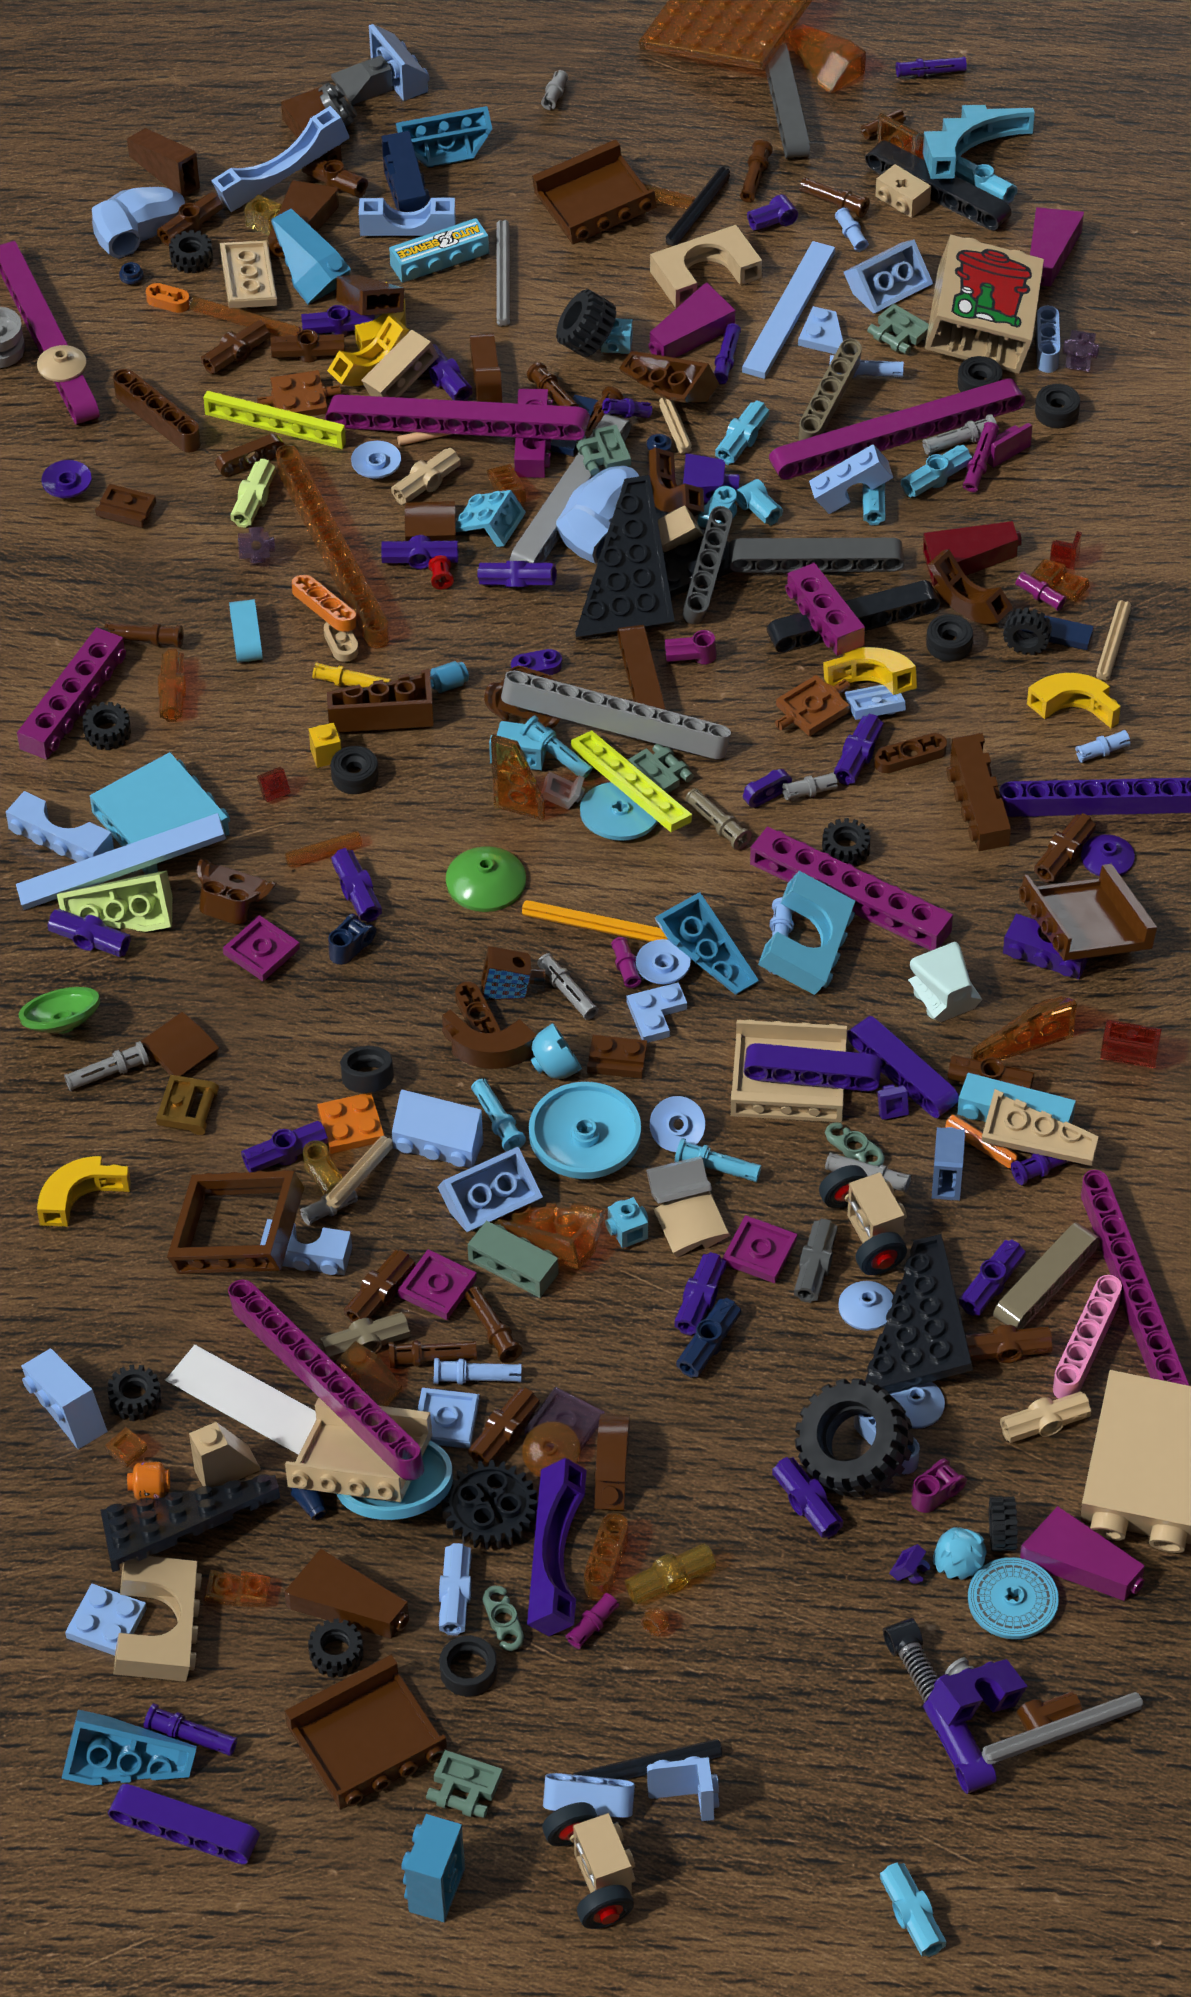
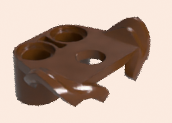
M515 666L509 670L554 680L548 674L524 666ZM504 679L501 683H490L485 690L484 701L487 708L503 721L508 722L509 715L529 720L535 715L543 726L553 728L561 719L532 710L521 712L516 706L503 702L501 694Z
M200 859L197 866V874L201 882L199 910L207 916L229 923H244L248 919L249 903L261 901L277 883L274 881L267 882L265 879ZM231 879H240V880H242L243 882H241V883H235V882H232V881H230V880H231Z

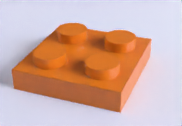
M364 1093L317 1104L319 1117L328 1137L330 1154L373 1145L381 1136H384L372 1093Z

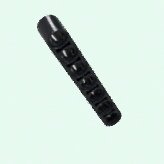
M881 141L865 156L867 165L880 174H883L896 164L931 185L930 200L989 230H996L1012 214L1010 206L1004 200L956 176L955 178L931 179L925 160L888 141Z
M927 580L845 601L863 624L865 631L934 613L941 605L932 584ZM801 613L773 620L766 629L776 651L780 653L824 642L821 634L812 628L807 616Z

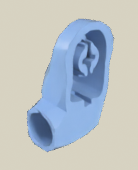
M142 187L120 191L110 199L93 206L92 224L94 234L100 246L109 255L117 259L133 254L141 241L157 235L158 228L179 214V207L185 204V200L177 191L164 187Z
M627 466L609 467L573 491L566 507L556 521V526L560 538L579 557L598 564L624 479L639 477V474L633 468Z

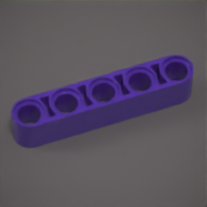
M866 1017L847 1031V1038L851 1045L860 1053L879 1057L882 1062L881 1072L898 1087L905 1086L908 1096L932 1117L939 1118L958 1104L959 1095L955 1088L874 1017Z
M754 1043L750 1044L746 1049L743 1072L747 1078L758 1081L873 1091L879 1086L882 1062L879 1057L872 1054Z
M122 1784L108 1811L109 1817L117 1823L238 1864L248 1863L260 1836L256 1828L246 1823L129 1784Z

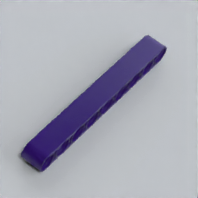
M1191 778L1010 781L1001 785L999 799L1002 798L1006 814L1009 817L1081 815L1082 813L1086 815L1191 813Z

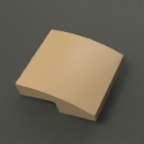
M710 1191L671 1200L654 1209L672 1252L677 1258L701 1244L707 1249L731 1236Z

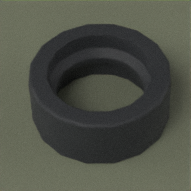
M368 1045L351 1049L343 1055L340 1061L343 1084L347 1089L357 1093H373L383 1090L391 1084L394 1078L392 1056L387 1050L378 1046ZM364 1067L379 1068L368 1072L355 1071Z
M472 1635L459 1636L449 1641L442 1649L439 1658L440 1675L442 1682L448 1690L464 1697L477 1696L487 1691L494 1684L497 1676L496 1653L490 1643ZM471 1653L479 1655L486 1661L485 1671L475 1678L465 1679L457 1677L451 1672V1662L462 1654Z

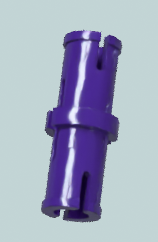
M605 398L602 404V410H604L605 414L622 415L624 418H631L632 416L649 418L652 414L651 403L636 402L631 398L623 400Z

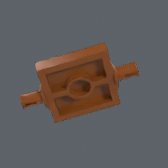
M319 370L270 377L271 396L257 397V403L268 406L273 405L275 408L307 416L326 414L327 397L341 395L340 385L325 387L321 382Z
M815 675L776 699V706L785 714L784 717L775 721L776 727L779 730H783L788 725L795 724L808 736H811L849 713L850 705L840 696L842 692L850 689L849 682L843 679L838 684L831 686Z

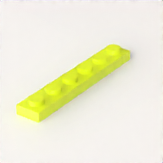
M207 391L203 397L205 415L340 449H343L346 443L345 425L211 391Z
M592 730L571 740V749L667 830L673 832L691 823L692 814Z

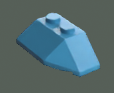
M485 106L396 123L397 133L410 132L418 161L429 168L474 159L492 131V124L488 107Z

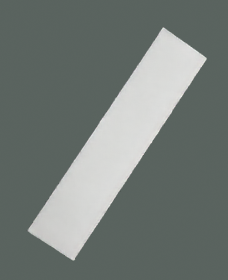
M197 1345L191 1348L165 1380L298 1455L316 1421V1411Z

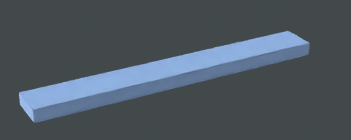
M812 241L744 362L742 373L763 379L766 378L834 256L835 247Z
M218 813L17 883L16 887L21 906L26 910L57 899L58 893L94 886L225 840L226 836Z

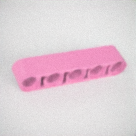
M1103 1275L1097 1280L1055 1370L1053 1392L1058 1399L1080 1392L1119 1307L1122 1284L1113 1275Z

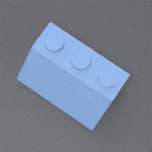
M374 24L369 25L371 59L382 55L392 69L393 89L402 100L405 101L428 92L429 74L425 68L419 65L415 55L409 53L403 41L400 42L395 34Z
M914 239L902 242L844 271L853 295L872 313H876L933 284Z
M401 1090L392 1129L393 1148L403 1153L425 1156L430 1160L437 1159L452 1163L458 1167L472 1168L483 1145L482 1110Z
M519 1146L445 1179L438 1186L449 1212L466 1232L482 1226L486 1220L491 1222L543 1198Z

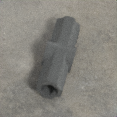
M821 1218L818 1221H814L807 1246L804 1245L799 1264L800 1272L794 1289V1296L803 1302L811 1303L812 1301H818L824 1277L828 1276L833 1257L832 1249L838 1226L828 1219Z

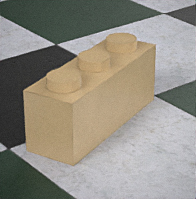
M411 330L367 373L362 382L370 396L399 398L439 356L431 341Z

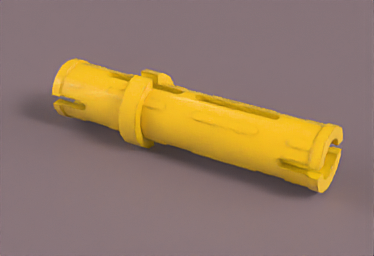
M318 662L315 663L316 668L313 669L312 675L313 679L333 682L335 686L339 687L341 685H360L364 688L373 684V681L382 679L384 683L392 681L389 678L345 669L344 666L333 667Z

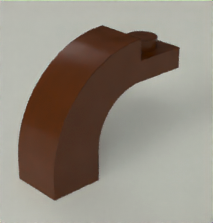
M659 448L649 450V475L655 507L661 511L671 513L685 505L694 516L704 513L703 488L686 483L677 486L674 453Z
M949 549L943 550L928 564L938 582L934 588L940 597L953 610L971 621L982 624L998 623L1013 609L1001 587L986 589L969 580Z
M451 1009L442 1015V1032L445 1038L452 1042V1054L469 1065L486 1069L507 1068L520 1064L534 1055L532 1043L537 1034L520 1019L502 1031L482 1033L470 1028Z
M600 1415L596 1454L594 1509H625L630 1415Z

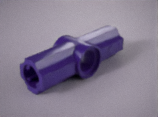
M335 305L330 307L327 312L301 314L302 329L313 330L317 334H344L345 337L350 331L355 330V325L375 320V314L360 315L353 310H348L345 306Z
M432 344L439 356L427 368L433 384L438 388L442 386L453 400L467 401L470 395H472V387L461 375L458 364L453 358L447 359L436 344Z
M416 535L410 541H382L381 544L382 563H409L413 568L424 569L428 567L430 559L440 555L446 556L450 559L451 563H458V541H431L427 536Z
M529 561L479 563L477 578L481 585H506V587L555 585L557 569L555 563H529Z
M870 713L867 716H862L853 735L849 734L846 738L842 756L834 769V774L840 783L845 785L855 783L864 764H869L871 761L875 743L883 729V722L878 716Z
M346 848L338 850L331 857V860L340 878L341 889L346 900H351L361 921L368 923L376 920L382 914V908L373 892L372 881L367 870H362L353 850H347Z
M54 909L50 915L48 931L72 939L83 950L91 951L93 948L118 957L124 956L128 951L131 941L130 935L107 927L100 918L94 915H87L83 918L61 909Z
M315 1121L293 1131L280 1129L274 1132L270 1140L241 1151V1155L248 1172L260 1171L275 1164L291 1165L297 1160L298 1155L328 1144V1137L322 1123Z
M1012 1239L1009 1241L1004 1240L994 1255L982 1263L980 1273L959 1298V1305L964 1309V1312L971 1316H980L994 1296L1003 1292L1005 1282L1026 1255V1251L1018 1242Z
M712 1252L703 1254L694 1277L689 1278L683 1294V1303L675 1318L674 1325L683 1334L690 1336L696 1334L698 1323L704 1320L707 1310H711L714 1306L718 1293V1284L726 1268V1261L718 1254Z
M785 1457L780 1460L772 1469V1474L787 1492L789 1502L794 1511L799 1516L804 1515L821 1538H830L837 1534L838 1530L843 1527V1520L827 1501L822 1485L816 1479L811 1480L794 1457Z

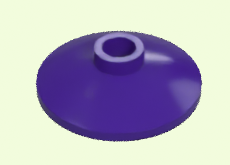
M62 460L47 467L42 474L41 481L44 490L50 495L58 498H71L85 492L91 484L92 477L89 468L83 463L74 460Z
M1115 835L1095 836L1084 844L1081 851L1083 865L1088 871L1097 876H1100L1101 867L1105 864H1112L1121 876L1132 868L1135 859L1132 846L1123 838Z

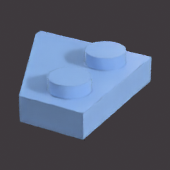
M813 306L798 338V346L836 354L840 344L843 342L836 311Z

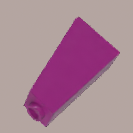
M1036 207L1030 255L1044 259L1041 286H1051L1082 233L1084 212Z
M705 283L650 331L649 350L654 355L676 358L724 334L728 324H735V309L708 283Z
M1058 1506L1021 1546V1559L1039 1565L1049 1574L1123 1601L1131 1593L1137 1594L1145 1582V1579H1143L1145 1566Z

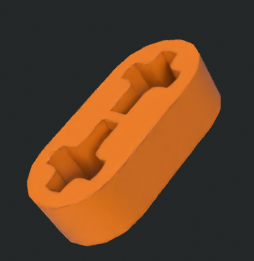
M154 283L146 288L147 303L153 307L175 313L185 312L190 307L189 294L183 289L161 283Z

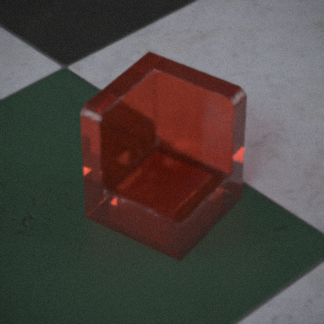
M1076 532L1073 543L1059 540L1053 541L1049 565L1074 570L1080 553L1082 532Z

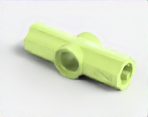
M260 459V461L255 462L248 479L242 480L240 483L238 500L231 513V521L235 522L239 527L246 528L248 525H252L259 507H264L267 502L269 486L276 473V467L269 460Z

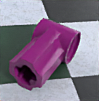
M701 630L696 632L693 637L665 639L667 661L695 659L697 663L710 664L716 659L715 636L711 631Z

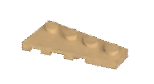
M997 1089L994 1090L982 1134L983 1143L1090 1166L1093 1165L1099 1136L1071 1123H1063L1052 1118V1115L1047 1112L1036 1111L1028 1107L1027 1103L1021 1100H1012L1004 1096V1093Z

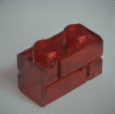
M1107 1019L1100 1058L1155 1068L1162 1029L1148 1028L1142 1025Z

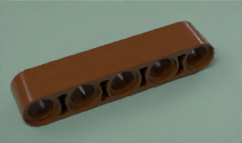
M120 369L114 373L115 396L121 403L180 450L190 453L200 448L199 425L194 419L133 371Z
M644 625L618 628L619 647L633 702L666 710Z

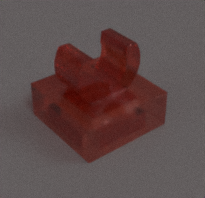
M281 767L256 776L263 799L266 802L291 793L284 769Z

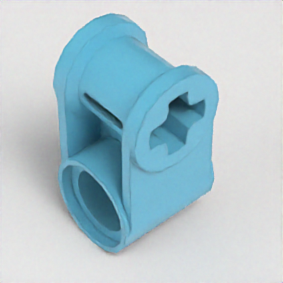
M722 486L715 490L713 496L704 506V513L698 516L697 523L700 527L706 529L710 513L717 506L728 508L733 517L736 515L737 506L734 502L736 501L737 494L735 489L729 486ZM715 520L719 524H724L720 520Z

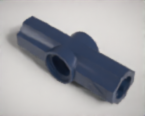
M728 1298L719 1299L707 1318L698 1323L696 1334L676 1362V1366L684 1375L690 1378L698 1377L711 1357L720 1352L722 1341L741 1315V1308L736 1305L735 1301Z

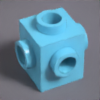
M615 318L612 331L601 346V352L629 354L631 352L633 337L632 319Z
M634 1197L625 1201H617L608 1207V1219L605 1220V1224L609 1234L616 1236L622 1249L648 1239V1215L643 1206H638Z

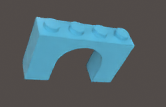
M798 871L787 884L780 904L803 915L815 925L820 934L821 947H806L776 932L765 944L758 965L813 995L822 987L826 988L833 977V974L830 973L831 968L836 965L840 957V953L837 952L838 948L843 945L847 937L845 928L849 926L855 914L852 912L855 900Z

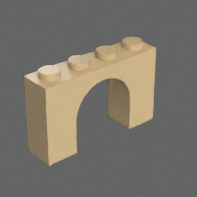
M737 225L650 254V272L675 308L679 307L697 291V282L688 270L690 266L704 261L720 263L729 269L740 285L762 278V260Z
M148 1556L141 1561L131 1559L123 1563L120 1595L160 1600L173 1610L178 1623L171 1631L158 1636L119 1633L115 1649L113 1674L186 1682L189 1670L194 1671L196 1652H191V1644H196L198 1626L193 1625V1617L198 1618L200 1599H194L195 1591H200L202 1576L201 1573H196L197 1561Z

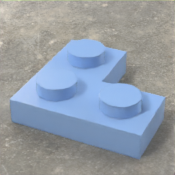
M679 982L627 996V1005L641 1039L647 1040V1043L670 1037V1030L664 1015L687 1010V1001Z

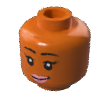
M161 1462L137 1463L133 1468V1473H127L128 1491H133L137 1500L164 1497L165 1492H170V1470L165 1469Z

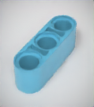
M255 599L229 602L237 663L263 660Z

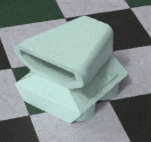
M952 942L914 957L910 961V968L916 976L908 980L914 987V995L922 1000L927 1007L926 1012L930 1018L943 1022L975 1009L981 1002V996L970 982L962 950L957 942Z

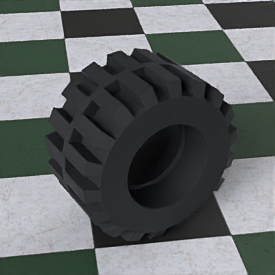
M589 289L580 291L568 303L559 319L556 330L558 343L582 357L593 355L605 343L612 331L616 318V306Z

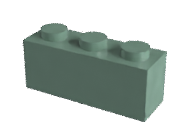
M487 1220L468 1243V1260L539 1298H541L559 1274L558 1257L551 1251L542 1250L531 1244L526 1238L517 1237L508 1232L503 1226L494 1225Z

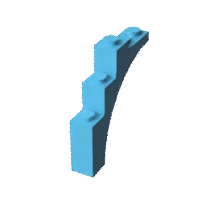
M962 105L961 118H943L942 131L924 132L923 156L930 178H955L956 161L964 152L982 142L1010 135L1032 134L1034 109H987L986 105Z

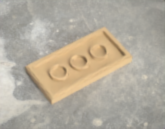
M268 241L220 243L228 307L277 306Z

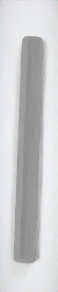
M499 220L497 222V324L499 326H508L510 323L509 222L507 220Z
M1136 1692L985 1746L982 1751V1757L987 1764L1002 1761L1141 1710L1143 1699Z

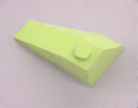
M167 871L57 894L61 910L83 918L87 915H94L100 918L106 926L134 929L142 932L172 927L173 897Z

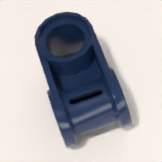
M355 914L347 916L329 934L330 960L340 965L349 963L364 947H367L372 942L376 934V927L371 924H364Z

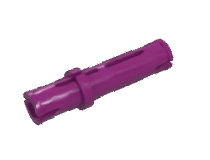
M993 422L984 423L973 459L968 462V473L963 482V488L969 492L978 491L982 475L987 471L988 467L986 464L991 452V446L999 432V426Z

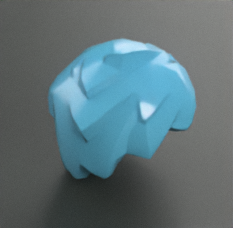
M953 1527L946 1531L939 1538L933 1555V1564L936 1565L937 1571L939 1573L945 1572L947 1578L958 1577L960 1580L975 1575L985 1561L986 1547L983 1543V1537L977 1532L959 1527Z

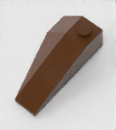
M631 351L619 368L622 373L665 399L679 402H707L719 385L709 363Z

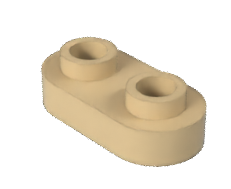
M326 622L324 624V637L333 656L342 662L355 659L358 655V643L353 632L338 631Z

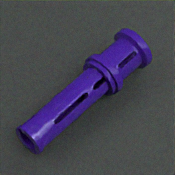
M1032 1154L1031 1158L1022 1162H1012L1011 1171L1016 1182L1022 1186L1027 1183V1180L1036 1176L1044 1177L1051 1169L1070 1161Z
M155 1703L151 1705L145 1717L144 1729H154L174 1739L178 1737L230 1757L237 1745L236 1737L190 1722L185 1719L182 1713L177 1712L173 1714L159 1709V1705Z

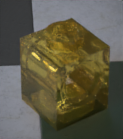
M257 195L251 202L247 203L244 209L246 226L269 236L273 227L271 221L278 215L282 204Z

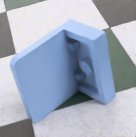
M692 1756L685 1760L672 1762L659 1760L647 1766L649 1798L698 1794L701 1820H714V1808L719 1807V1785L717 1774H711L709 1757L700 1758Z

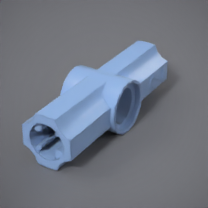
M453 1543L451 1546L445 1547L443 1575L440 1576L439 1602H441V1609L439 1614V1630L447 1635H459L465 1632L467 1603H470L471 1576H469L471 1548L460 1543Z

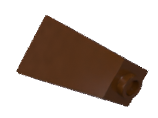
M320 87L281 102L282 120L297 139L306 128L310 118L326 109L320 98L323 92L318 90ZM341 144L326 152L320 158L326 161H342Z
M147 128L127 138L129 157L169 189L177 191L184 198L200 188L197 154L194 150Z
M292 180L278 215L293 209L317 232L339 207L338 187ZM272 227L268 237L270 255L285 258L283 249L279 245L276 233Z
M360 275L337 276L336 300L360 315L404 312L403 287Z
M322 1549L316 1553L284 1591L286 1607L291 1610L332 1622L336 1618H339L340 1623L343 1620L349 1621V1626L354 1624L359 1630L390 1639L397 1631H402L406 1627L410 1618L407 1601Z

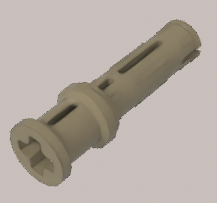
M694 788L688 792L685 798L686 802L716 827L717 834L720 837L727 838L735 850H740L749 843L752 833L746 828L743 829L737 823V819L734 816L724 814L699 789Z

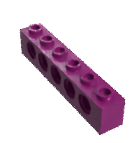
M97 627L17 731L20 750L47 760L51 753L58 749L60 741L66 733L71 732L75 721L85 713L87 705L93 698L97 697L100 688L105 681L111 678L117 665L124 661L126 649L124 648L123 637Z

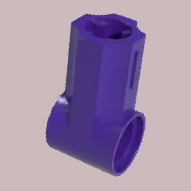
M783 194L775 196L769 205L747 212V219L753 231L780 223L782 226H789L798 218V211L788 197Z

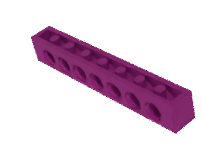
M767 826L751 846V865L788 883L798 871H801L855 900L852 909L855 915L930 951L940 948L952 932L953 914L945 909L938 908L920 897H915L902 891L897 886L881 881L874 875L862 872L851 864L841 862L827 853L820 852L804 842H799L785 835L781 831H776Z

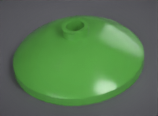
M491 846L476 847L461 853L451 862L446 873L447 890L453 900L467 909L479 912H492L510 906L522 895L526 885V872L521 861L511 852Z
M69 987L54 990L40 995L25 1004L19 1011V1019L23 1026L34 1031L68 1033L95 1013L100 1004L99 994L94 989L87 987Z

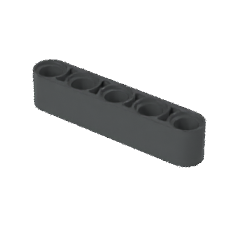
M717 506L712 509L706 525L682 614L686 622L690 624H699L704 620L710 603L733 517L731 511L724 506ZM715 520H720L724 524H719ZM709 542H715L718 545H712ZM703 563H708L712 567H707ZM697 585H703L706 588L702 589L699 588ZM692 606H696V607H698L700 610H699V611H698V610H694V609H692L691 607H692Z

